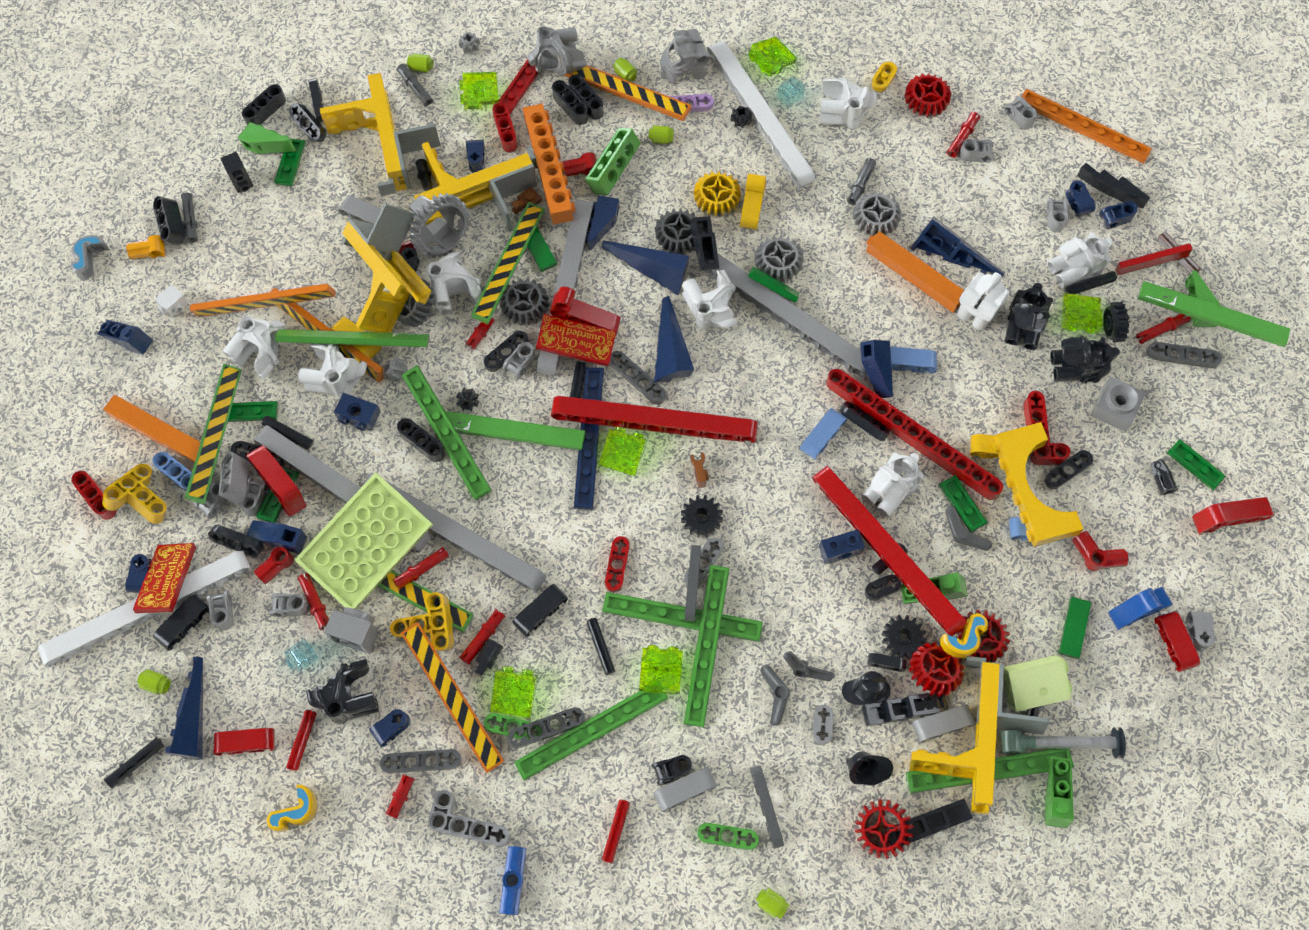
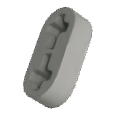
M820 705L814 713L813 739L817 744L825 745L832 738L833 710L827 705ZM822 709L826 710V713L829 714L825 719V723H822V716L818 715V713L822 712ZM821 727H824V733L828 734V737H825L823 741L820 740V736H817V733L821 731Z

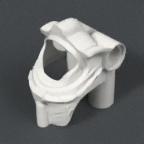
M845 77L841 79H823L822 90L824 95L836 100L822 99L820 124L843 125V127L847 126L850 129L858 128L861 118L865 115V111L876 104L877 93L874 91L871 93L867 86L860 88L856 84L850 83Z
M1090 232L1088 237L1082 240L1073 237L1072 240L1065 242L1059 247L1061 255L1048 260L1047 267L1053 274L1062 270V273L1056 275V280L1061 288L1082 279L1086 280L1093 276H1098L1110 263L1111 259L1108 253L1113 241L1109 237L1105 239L1097 237L1093 232Z
M459 252L448 254L438 262H432L428 265L427 272L431 280V287L433 288L434 304L439 315L452 313L449 295L467 292L471 296L474 305L477 304L482 294L480 278H475L462 266Z
M717 270L718 288L708 293H702L694 278L688 279L682 284L684 289L682 295L694 318H696L697 327L702 330L709 329L710 327L729 328L737 324L736 318H733V311L728 304L736 287L731 283L725 270Z
M979 272L959 298L961 305L957 312L958 317L962 320H969L973 316L975 317L973 320L974 328L977 330L986 329L989 321L992 320L1008 298L1009 290L1004 287L1001 281L1002 276L999 273L984 275ZM983 293H984V294L986 295V297H985L984 300L982 301L981 298H982V295H983Z
M245 316L239 321L238 332L222 352L229 357L232 363L241 368L253 352L258 353L254 369L259 377L265 379L273 369V365L276 366L280 362L277 358L279 342H276L275 335L279 329H287V325L279 320L268 322Z
M313 343L311 347L316 355L324 360L321 370L301 368L298 374L299 382L304 383L306 391L328 393L332 396L336 395L338 398H341L343 393L350 395L352 388L359 382L360 377L365 374L367 363L363 361L359 363L353 358H344L337 344Z
M894 452L890 460L883 467L879 468L871 485L861 495L863 500L872 506L878 500H881L882 502L877 506V510L883 516L889 518L904 500L910 498L912 492L916 491L924 478V474L919 471L917 464L919 455L912 453L910 456H900ZM904 471L906 474L903 477L900 476Z

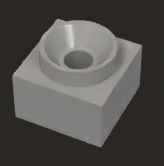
M1109 377L1099 394L1090 416L1126 432L1132 425L1146 392Z
M345 607L343 613L333 610L324 633L332 642L370 654L379 631L373 625L375 618L362 611Z

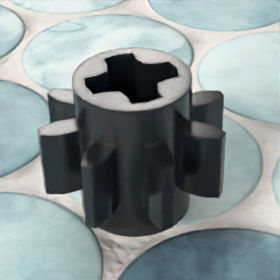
M739 106L736 110H732L730 121L735 122L734 127L744 128L746 124L750 125L752 113H748V107Z
M463 387L462 393L458 392L456 395L458 399L456 405H460L462 411H472L474 406L478 407L479 401L477 399L479 394H476L473 388L466 389Z

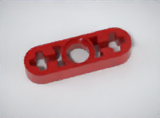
M618 536L613 540L610 551L605 587L613 593L622 589L630 543L624 536ZM622 541L626 547H623L621 555H618V546L615 545ZM621 560L623 566L620 569H614L612 562ZM613 573L617 574L616 579L619 583L615 587H611V583H608L613 580Z

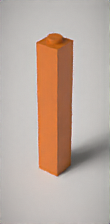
M879 231L875 236L871 235L867 240L866 252L954 313L961 305L959 298L965 290Z
M115 394L103 408L113 419L188 461L195 463L200 446L198 440Z

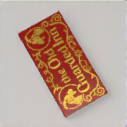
M544 314L536 350L608 367L616 331Z
M194 543L157 545L133 607V611L136 614L173 612L196 550Z

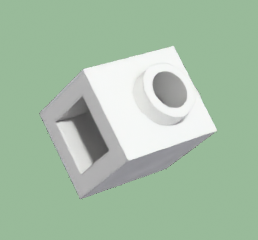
M172 285L155 298L159 304L157 307L159 311L164 315L168 313L172 318L180 314L184 307L189 304L184 295Z

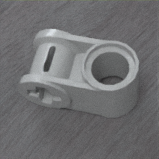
M1022 96L1016 97L1015 101L1005 104L1003 108L1004 112L1022 129H1030L1033 126L1037 112Z
M967 139L962 144L959 157L963 161L992 162L994 160V154L992 153L993 142L991 140Z
M1048 198L1046 205L1048 227L1053 232H1060L1064 229L1068 220V199L1053 200V198Z
M528 342L519 344L515 351L505 360L502 369L508 370L515 375L516 379H520L535 360L533 346ZM526 351L530 352V354L526 356L522 355Z
M251 477L247 480L246 495L239 505L246 515L256 516L270 488L265 482L255 481ZM250 503H254L253 506L247 508Z
M214 481L210 484L205 504L194 503V508L204 512L208 519H213L228 501L224 497L217 495L220 481Z
M225 590L224 593L216 595L208 594L207 603L211 622L220 630L230 629L234 622L230 591ZM226 616L225 620L219 623L220 618Z
M274 593L271 595L273 602L272 610L269 611L270 616H302L310 610L307 599L301 594ZM302 601L301 607L296 609L297 603Z
M1189 611L1187 614L1189 636L1196 651H1204L1215 641L1213 615L1210 612Z

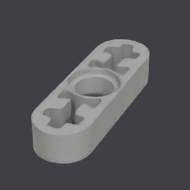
M710 538L701 549L700 559L706 558L710 564L706 568H699L698 586L708 574L710 565L715 564L723 551V542L719 538ZM717 543L719 550L715 549L711 556L707 554L711 550L710 544L714 545ZM689 568L684 575L686 585H688Z

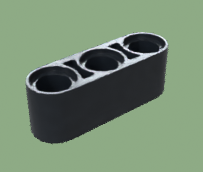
M571 75L568 79L569 87L586 104L589 117L594 120L602 118L604 115L602 99L581 75Z
M563 80L555 81L552 84L554 100L576 124H586L588 122V107L566 82Z
M278 84L270 85L242 110V117L246 125L250 122L261 125L284 105L286 97L281 86Z
M157 196L153 202V210L161 240L182 244L185 240V230L177 201Z
M403 418L397 423L398 432L406 442L433 462L443 460L445 452L442 444L409 418ZM405 428H411L409 431L403 432ZM425 438L423 442H417L419 439ZM439 449V452H438V453H436V454H432V453H431L433 450Z
M552 584L513 619L512 623L525 637H528L533 629L536 630L545 622L544 619L548 616L551 617L560 608L559 606L562 603L565 604L568 597L555 584Z
M197 595L190 596L154 632L153 638L167 651L172 650L173 646L177 642L179 643L188 634V631L203 619L202 616L206 612L209 613L208 605Z

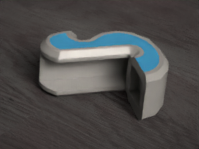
M88 235L79 238L73 244L71 251L77 261L71 262V268L80 279L87 280L94 275L92 254L109 250L101 237Z

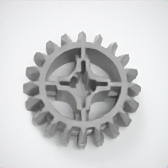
M875 191L873 195L868 192L866 196L862 195L860 200L856 201L853 209L854 223L859 225V230L864 229V235L868 232H871L870 235H874V233L879 231L885 235H888V232L892 234L901 220L899 203H895V198L890 199V194L885 196L883 191L880 194H877Z
M782 234L779 238H776L774 235L772 240L767 237L766 241H762L760 247L757 248L755 264L760 271L775 277L778 281L782 278L785 282L787 277L792 279L793 275L797 276L799 270L802 269V263L804 262L803 250H800V244L795 245V240L789 241V236L783 239ZM774 250L773 253H769V255L765 256L769 251ZM791 260H794L790 265L785 267L786 263H790Z

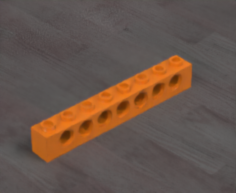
M543 103L523 107L524 120L532 150L536 157L537 168L552 224L556 225L574 221L573 213H576L574 202H570V199H572L570 188H566L568 185L567 176L562 174L564 172L563 162L558 160L561 157L559 148L555 149V146H557L556 137L551 135L553 127L552 123H548V120H550L548 110H544Z

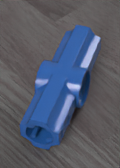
M508 846L505 873L502 878L503 888L499 914L518 916L521 889L524 883L523 874L527 848ZM511 875H517L519 879L518 884L514 887L508 885V878Z

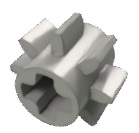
M466 32L463 36H460L459 47L463 48L464 53L473 54L475 50H479L480 40L476 38L475 33Z
M394 357V360H388L384 367V372L389 377V380L396 382L398 378L403 379L402 374L408 371V367L403 362V359Z

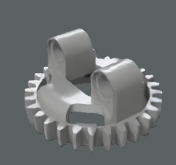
M439 193L438 198L433 195L432 200H429L424 195H419L408 206L416 214L412 216L415 218V221L410 222L413 227L409 229L412 233L409 237L412 239L413 247L427 257L436 258L438 256L441 258L442 254L447 256L448 251L453 252V248H458L457 244L463 242L461 239L463 236H466L465 231L469 230L467 225L470 224L468 220L470 215L465 203L458 197H455L453 194L445 193V195ZM439 211L445 221L441 217H437L426 227L427 220ZM456 214L460 217V219H458L457 224L458 230L453 228L454 217ZM427 243H438L437 246H431V248L426 245Z

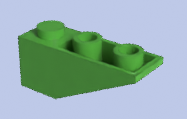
M250 122L238 136L244 148L256 154L296 151L292 144L293 141L288 136H282L274 130L265 129L260 124L256 125Z
M1193 270L1185 280V287L1189 290L1188 295L1220 305L1197 271ZM1190 317L1191 321H1193L1194 327L1217 326L1215 324Z
M959 572L929 578L948 600L968 596L965 577ZM901 584L903 603H918L919 601L906 586Z
M1050 756L1045 798V825L1067 828L1074 820L1072 759Z

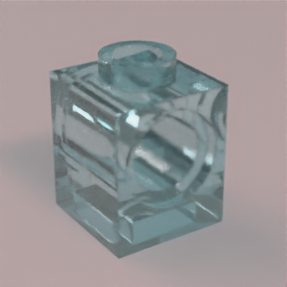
M793 76L778 87L777 97L789 108L804 96L805 86Z
M305 638L284 651L287 656L285 659L286 664L291 670L294 668L298 672L319 659L315 650Z

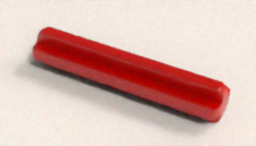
M305 710L286 765V768L289 770L297 771L317 715L315 711Z
M620 799L602 856V860L607 863H613L630 806V802Z

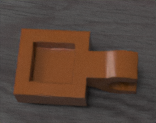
M530 187L517 196L518 200L511 203L513 207L511 210L518 214L526 208L528 202L538 205L542 202V197Z
M702 452L701 460L698 461L694 459L692 454L690 461L694 467L698 489L706 487V481L709 480L707 469H703L705 454Z

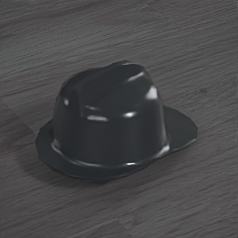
M875 671L866 672L860 678L844 682L842 686L844 699L854 705L881 703L886 701L891 694V688L886 677Z
M860 751L851 758L846 759L850 772L849 778L853 784L876 785L888 780L893 773L892 761L884 756L871 755L868 752Z

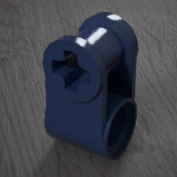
M484 139L466 140L467 160L469 162V169L473 173L483 170L485 167Z
M1079 180L1073 181L1065 196L1072 211H1075V216L1079 217L1094 212L1096 209L1095 202L1090 196L1086 185Z
M1126 201L1103 208L1099 215L1103 217L1106 229H1111L1130 223L1137 213L1138 207L1134 202Z
M143 554L133 556L130 561L128 577L125 583L127 592H140L149 568L148 565L152 561Z
M395 709L371 726L369 732L380 747H385L388 745V741H393L396 736L408 728L410 717L404 711ZM398 716L401 717L402 722L400 724L397 723L398 720L396 718Z

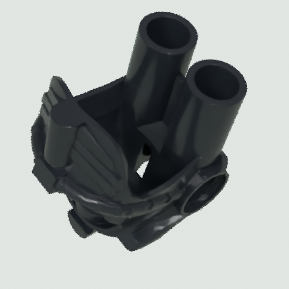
M1035 283L1032 288L1017 290L1009 307L1010 313L1007 316L1009 323L1004 340L1006 344L1017 346L1019 345L1020 338H1024L1023 348L1033 351L1037 350L1041 332L1045 329L1051 317L1049 308L1053 302V298L1047 297L1045 292L1042 291L1043 286L1041 283Z
M1083 335L1064 339L1061 342L1062 350H1051L1050 352L1051 364H1062V367H1054L1055 382L1080 380L1081 383L1085 384L1087 382L1097 383L1101 378L1109 374L1111 371L1110 364L1113 359L1117 358L1120 350L1117 347L1112 348L1106 343L1104 337H1101L1099 341L1088 340Z
M367 659L352 662L350 665L347 663L341 664L336 675L330 678L325 686H317L313 691L310 689L306 691L308 703L314 708L323 709L325 714L337 725L346 723L348 719L352 720L379 712L377 698L373 692L351 697V684L369 672Z

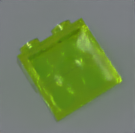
M776 36L753 43L748 53L749 59L760 66L761 72L766 73L768 76L781 73L783 67L794 64L797 60V57Z
M497 72L462 73L463 80H459L460 90H463V94H460L461 105H464V109H482V105H493L499 102Z
M1064 293L1062 297L1061 328H1066L1068 331L1082 330L1088 334L1098 333L1102 328L1103 310H1101V298Z
M615 426V429L609 428L598 465L636 476L647 439H643L644 435L633 432V435L627 434L624 428Z
M648 645L647 648H642L639 691L680 695L683 651L674 646H670L667 649H659L656 645Z
M502 666V669H497L495 671L490 712L530 718L538 681V675L534 674V670L522 669V672H517L511 666Z

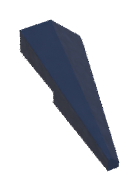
M934 216L910 247L914 251L916 248L924 250L926 255L929 256L932 253L942 256L944 261L969 269L971 266L981 269L980 272L984 274L987 271L999 273L1002 277L1005 274L1004 271Z
M603 240L602 249L609 251L618 259L620 258L632 268L679 296L689 264V256Z
M669 296L662 298L661 301L662 309L658 330L654 383L670 382L672 378L690 377L695 370Z
M193 656V668L187 676L191 680L188 688L183 689L176 713L175 729H171L170 733L173 740L171 746L166 747L165 753L171 756H180L184 759L203 760V658Z

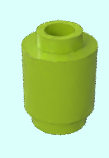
M416 53L408 55L407 67L412 69V71L429 73L430 69H433L434 61L430 55Z
M621 57L614 62V71L620 78L629 82H633L637 78L638 70L627 59Z
M653 125L652 129L649 128V139H652V143H673L674 128Z
M147 669L140 673L137 683H139L140 689L157 695H164L170 688L171 680L164 674Z
M769 887L766 890L761 889L756 897L758 901L757 907L773 918L781 919L789 907V904L785 902L786 899Z

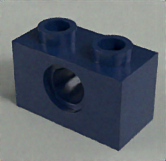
M346 393L342 394L334 410V414L340 423L348 425V423L353 424L361 431L366 429L372 431L381 413L377 404ZM360 412L359 415L353 416L354 413Z
M858 529L823 539L819 544V550L825 565L860 555L865 548Z

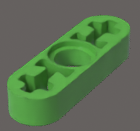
M490 713L484 719V726L491 733L508 737V726L510 723L515 722L522 726L531 722L497 713ZM493 718H496V721L502 724L503 720H506L504 731H500L502 727L498 725L491 728V725L488 723L489 720L492 721ZM533 726L539 733L538 735L534 736L538 737L542 735V729L539 726ZM525 732L524 736L514 734L513 738L521 740L522 737L527 736V733Z
M703 823L697 832L698 838L703 843L744 850H753L759 842V837L753 830L713 823ZM706 827H709L710 832L716 833V828L721 829L718 835L719 841H714L716 836L712 835L705 839L704 834H701V830L704 831ZM726 830L734 834V840L730 843H726L722 839V833ZM737 832H741L740 837H747L748 834H751L752 839H755V843L752 842L750 846H747L746 841L740 840V845L735 844L738 838Z

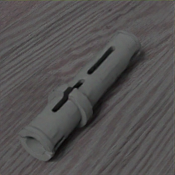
M400 64L397 67V72L403 77L404 83L410 86L425 107L432 104L433 99L418 82L417 76L411 73L406 64Z
M872 158L865 160L856 182L852 184L851 193L847 198V202L850 205H856V201L865 192L866 183L876 165V161Z
M186 192L181 194L184 215L183 226L186 232V241L195 243L198 241L196 231L198 224L195 221L193 195Z

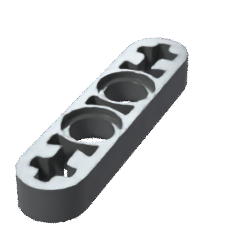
M1152 342L1146 350L1147 356L1153 360L1204 368H1216L1222 361V356L1215 350L1163 342ZM1153 348H1157L1156 350L1159 351V353L1155 354ZM1170 351H1176L1179 354V357H1172L1170 355ZM1188 354H1195L1197 356V360H1191ZM1210 356H1212L1213 360H1215L1214 363L1211 361V359H1208Z
M614 351L611 353L609 363L614 370L653 404L658 405L665 401L666 392L663 387L658 383H654L653 379L623 352ZM621 357V363L618 361L614 363V358L618 359ZM633 368L636 373L633 376H629L625 373L626 370ZM647 380L649 385L643 388L639 386V382ZM652 386H654L653 391L655 393H661V398H654V393L651 391Z
M691 545L684 621L695 622L701 557L700 545Z
M573 707L519 726L510 731L507 742L512 748L518 749L569 731L582 724L585 717L584 712L580 708ZM572 713L575 716H580L577 722L574 719L567 722L568 726H566L565 720L569 719ZM553 719L559 720L561 728L553 729L550 726V721ZM539 726L542 729V735L538 737L532 735L531 728ZM524 730H527V736L522 737L520 743L512 740L514 734L521 736L525 734Z
M455 749L389 753L381 758L380 767L389 774L449 770L459 767L462 757ZM440 754H443V758H450L451 754L458 757L453 765L449 761H443L444 765L440 766ZM435 755L437 763L431 767L427 766V757ZM399 757H402V769H399L398 764L392 765L391 769H388V767L384 765L386 762H388L389 758H391L393 762H399ZM408 757L416 758V765L412 768H407L405 765Z
M760 765L751 767L750 773L756 793L761 801L759 803L762 814L766 818L765 824L773 849L783 847L782 834L763 770Z

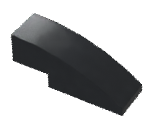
M711 216L692 218L690 220L692 238L701 271L719 269L715 232L712 230Z

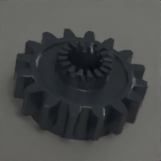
M1122 301L1111 302L1105 308L1103 314L1105 335L1113 343L1125 342V339L1128 338L1127 333H1129L1128 328L1130 326V321L1128 320L1130 318L1127 314L1128 309H1125V304Z
M696 495L695 501L689 498V504L684 503L683 508L685 510H681V516H683L681 523H685L684 530L689 529L690 535L695 533L697 538L700 535H704L707 538L708 533L714 535L715 528L720 529L721 525L719 523L723 522V517H721L723 510L719 509L720 504H714L713 497L707 500V495H704L703 499ZM702 513L705 514L707 517L704 519H699L697 515Z
M898 615L896 620L891 618L889 620L890 624H885V631L881 633L885 637L882 640V644H887L885 650H891V656L899 655V658L906 656L909 660L912 654L918 651V647H924L922 644H925L927 639L922 636L926 634V631L920 630L923 625L922 623L918 625L915 623L917 618L911 621L909 620V615H906L904 619H902L901 615ZM899 634H906L909 640H902Z

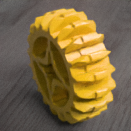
M718 170L716 174L711 171L710 175L705 173L703 177H699L698 182L695 184L693 195L694 201L697 202V207H701L702 212L707 210L708 216L711 212H714L716 217L718 212L723 216L725 211L730 214L731 209L735 210L736 205L740 202L741 192L737 179H733L732 175L727 176L726 172L720 174Z

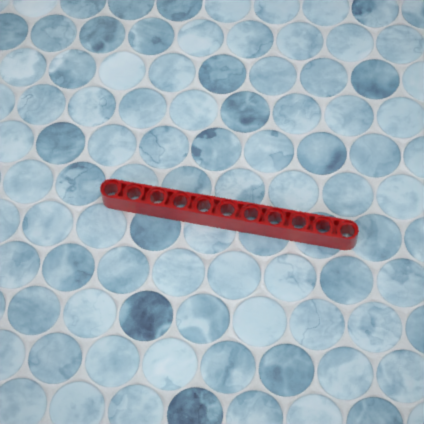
M832 369L829 372L826 385L831 391L862 409L886 426L891 433L951 475H956L961 482L984 498L995 500L999 497L1003 490V483L994 475L844 371ZM836 378L839 382H834L832 379ZM847 389H852V390H854L855 392H854V393H850V392L847 391ZM866 399L870 403H864L862 400ZM878 410H882L886 414H880ZM893 421H898L901 425H896ZM909 432H914L917 436H912ZM925 443H930L932 447H927ZM941 454H946L948 458H943ZM957 465H962L964 469H959ZM973 476L979 477L980 481L975 480ZM989 487L995 488L996 492H992Z
M555 396L551 410V417L556 420L745 442L746 440L754 443L757 440L758 422L746 418L566 396Z
M825 466L812 477L814 483L819 484L820 490L855 530H859L862 538L948 635H955L967 625L964 617L829 466Z

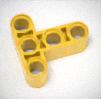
M748 173L739 227L757 230L766 187V176Z
M144 463L133 467L109 485L103 493L102 504L105 509L114 511L127 502L153 524L163 522L167 506L163 500L147 488L150 484L152 468Z
M433 592L428 595L426 599L427 614L396 619L390 624L391 634L395 637L403 638L398 631L400 624L403 623L405 629L423 620V630L425 634H430L431 643L436 650L448 651L453 648L454 635L448 597L442 593ZM437 597H440L441 604L438 607H436L434 605V600ZM442 616L444 623L441 627H438L437 619ZM444 636L446 638V645L441 647L439 640Z

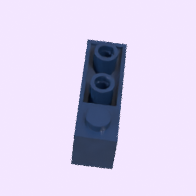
M598 195L597 202L593 203L592 212L594 217H590L589 228L591 230L590 233L587 232L585 241L588 243L589 250H592L617 222L620 208L618 198Z
M112 320L104 322L97 335L141 355H144L154 341L139 327Z
M870 340L860 342L861 361L875 393L881 398L893 397L890 341Z
M256 520L252 521L247 532L248 536L258 539L262 544L276 548L284 547L289 552L296 554L302 552L307 539L302 529L285 524Z

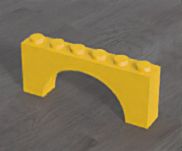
M1041 422L998 433L992 442L993 450L995 453H998L1000 458V468L1005 471L1007 476L1005 478L1008 488L1012 489L1013 502L1016 506L1018 505L1020 510V520L1022 524L1025 523L1027 528V539L1029 542H1032L1033 547L1077 536L1084 529L1077 511L1062 512L1052 509L1043 504L1029 487L1025 470L1027 458L1036 449L1044 447L1048 440Z

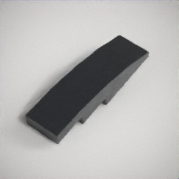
M1085 163L1077 174L1079 178L1104 194L1122 202L1132 201L1139 208L1143 209L1150 199L1148 195L1124 176L1117 180L1105 169L1099 173L1089 164Z
M936 692L931 696L930 693L910 695L905 698L891 699L881 703L861 706L866 727L930 716L949 710L946 696L943 694L938 697Z
M965 798L906 821V825H913L912 829H907V833H912L913 837H906L905 840L912 843L973 819ZM894 827L884 829L885 834H887L886 831H889V829H894ZM895 831L890 835V846L897 842L901 831Z

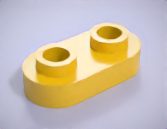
M893 62L882 63L873 76L871 86L875 91H885L896 76L897 66Z

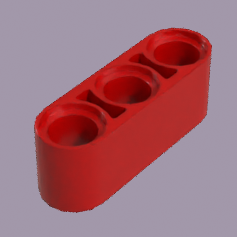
M498 102L493 105L492 111L500 142L505 152H514L517 149V139L509 110L505 103Z
M83 470L75 472L71 478L72 484L90 508L102 519H112L116 514V510L110 511L106 509L102 512L104 509L102 504L104 491L95 479Z
M1173 611L1155 617L1154 622L1158 624L1160 636L1168 646L1167 651L1172 662H1175L1177 666L1175 669L1178 672H1182L1199 666L1200 658L1178 612Z
M256 728L214 733L213 754L222 756V753L233 755L243 754L244 751H249V753L264 752L266 749L274 751L275 729Z

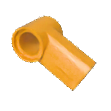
M152 235L145 241L128 243L126 245L128 257L131 260L144 257L153 259L159 256L165 257V242L161 240L160 235Z

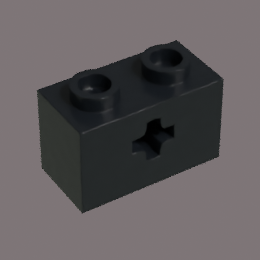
M237 151L220 158L237 193L246 192L254 186Z

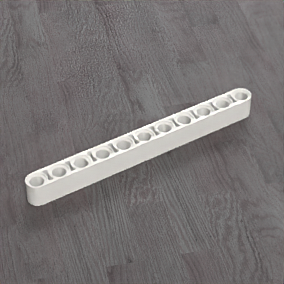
M725 41L707 47L708 55L712 57L713 63L717 69H720V73L725 81L729 82V87L733 93L737 94V99L741 105L748 107V113H752V118L755 121L754 124L759 131H762V136L767 143H770L772 151L776 157L780 158V163L785 170H788V175L794 183L796 182L797 188H802L814 182L815 175L811 167Z
M244 551L234 552L187 574L174 608L180 606L187 598L194 594L201 596L205 594V591L213 590L223 585V582L228 580L230 582L242 576L241 574L246 571L249 573L251 567ZM135 599L38 646V651L44 666L52 667L56 662L61 663L73 657L72 655L77 652L80 654L92 648V645L105 642L111 639V636L119 635L130 630V627L138 626L148 621V618L152 616L157 617L165 612L136 614L133 611Z

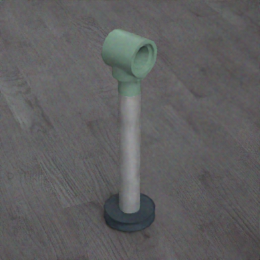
M1113 727L1111 736H1025L1024 733L1018 730L1000 732L1002 754H1022L1026 749H1112L1114 758L1117 759L1120 756L1123 759L1126 752L1125 734L1121 727L1118 730Z

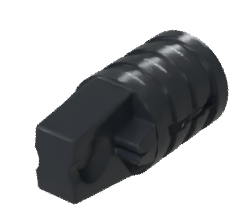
M1159 459L1152 462L1153 476L1160 494L1167 495L1176 492L1178 487L1165 461Z
M487 639L481 654L475 660L479 665L474 673L479 676L483 675L486 668L492 669L497 656L504 648L494 640Z

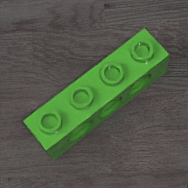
M618 128L585 180L594 194L609 195L641 145L632 128Z

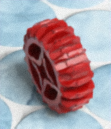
M922 73L920 77L916 75L906 86L904 94L905 104H909L908 107L913 109V113L919 111L920 116L925 113L926 117L930 113L933 117L936 113L940 115L950 104L952 95L950 86L947 85V81H942V77L937 78L936 74L930 76L928 73L925 76Z
M980 610L975 611V614H981ZM985 610L982 614L988 621V627L984 633L985 639L980 642L979 648L972 657L986 658V662L989 663L990 660L996 662L997 657L1001 658L1004 656L1003 652L1008 650L1006 645L1010 643V640L1006 638L1010 635V632L1004 631L1007 628V624H1000L1002 618L996 620L995 613L988 616V610ZM969 612L967 616L963 617L967 621L974 613ZM965 627L956 633L958 635L956 638L962 639ZM991 627L994 629L997 635V640L996 637H994L991 633ZM983 645L995 648L991 651L979 650Z
M936 642L931 645L926 643L923 645L924 647H918V651L912 654V658L909 661L911 666L909 672L913 674L911 680H917L916 686L921 685L923 692L929 690L930 696L935 692L938 697L943 694L947 696L951 692H955L962 684L965 674L962 672L965 666L960 665L962 659L947 654L941 645L937 646Z
M882 799L878 800V806L874 801H871L872 809L870 810L868 806H864L863 809L866 815L859 812L858 816L863 818V820L855 821V824L861 825V829H855V833H862V836L858 837L857 841L865 840L862 848L866 849L870 846L868 854L872 855L876 850L877 858H881L882 852H884L885 859H889L890 851L894 857H897L896 849L898 848L900 852H904L905 849L902 843L909 846L910 842L905 840V838L913 837L912 833H907V829H912L913 825H906V821L911 820V817L906 816L903 818L902 815L906 813V810L903 808L898 812L899 804L895 803L892 808L891 800H887L885 806ZM885 810L894 814L900 824L893 825L889 823ZM879 811L877 824L868 827V822L872 815ZM882 823L885 826L894 827V829L886 831V835L882 831H874V829L882 826ZM895 831H901L897 842L889 847L890 835ZM868 833L878 834L883 847L876 845L870 839Z

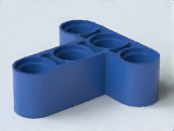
M1163 587L1154 590L1148 588L1110 610L1108 614L1117 630H1120L1126 625L1129 626L1140 619L1158 613L1164 608L1171 607L1173 603Z

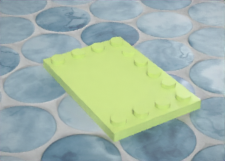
M375 472L295 558V561L344 607L357 609L434 524Z

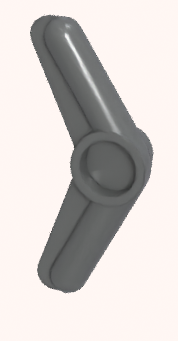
M949 506L945 510L955 542L988 551L992 547L991 541L965 529L954 506Z
M788 651L783 655V658L793 670V674L797 677H808L824 681H831L835 677L833 672L808 666L809 663L807 661L800 660L792 651Z
M769 665L761 667L760 671L771 687L774 696L770 723L772 726H777L782 721L787 701L790 697V690Z

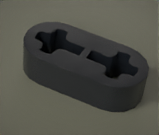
M893 574L877 579L866 586L865 596L871 601L880 600L896 593L901 587V581ZM889 580L896 582L895 588L892 586L885 588V585L889 583ZM871 587L874 589L881 587V590L877 592V596L874 593H869Z
M878 653L868 654V666L898 672H905L907 660Z

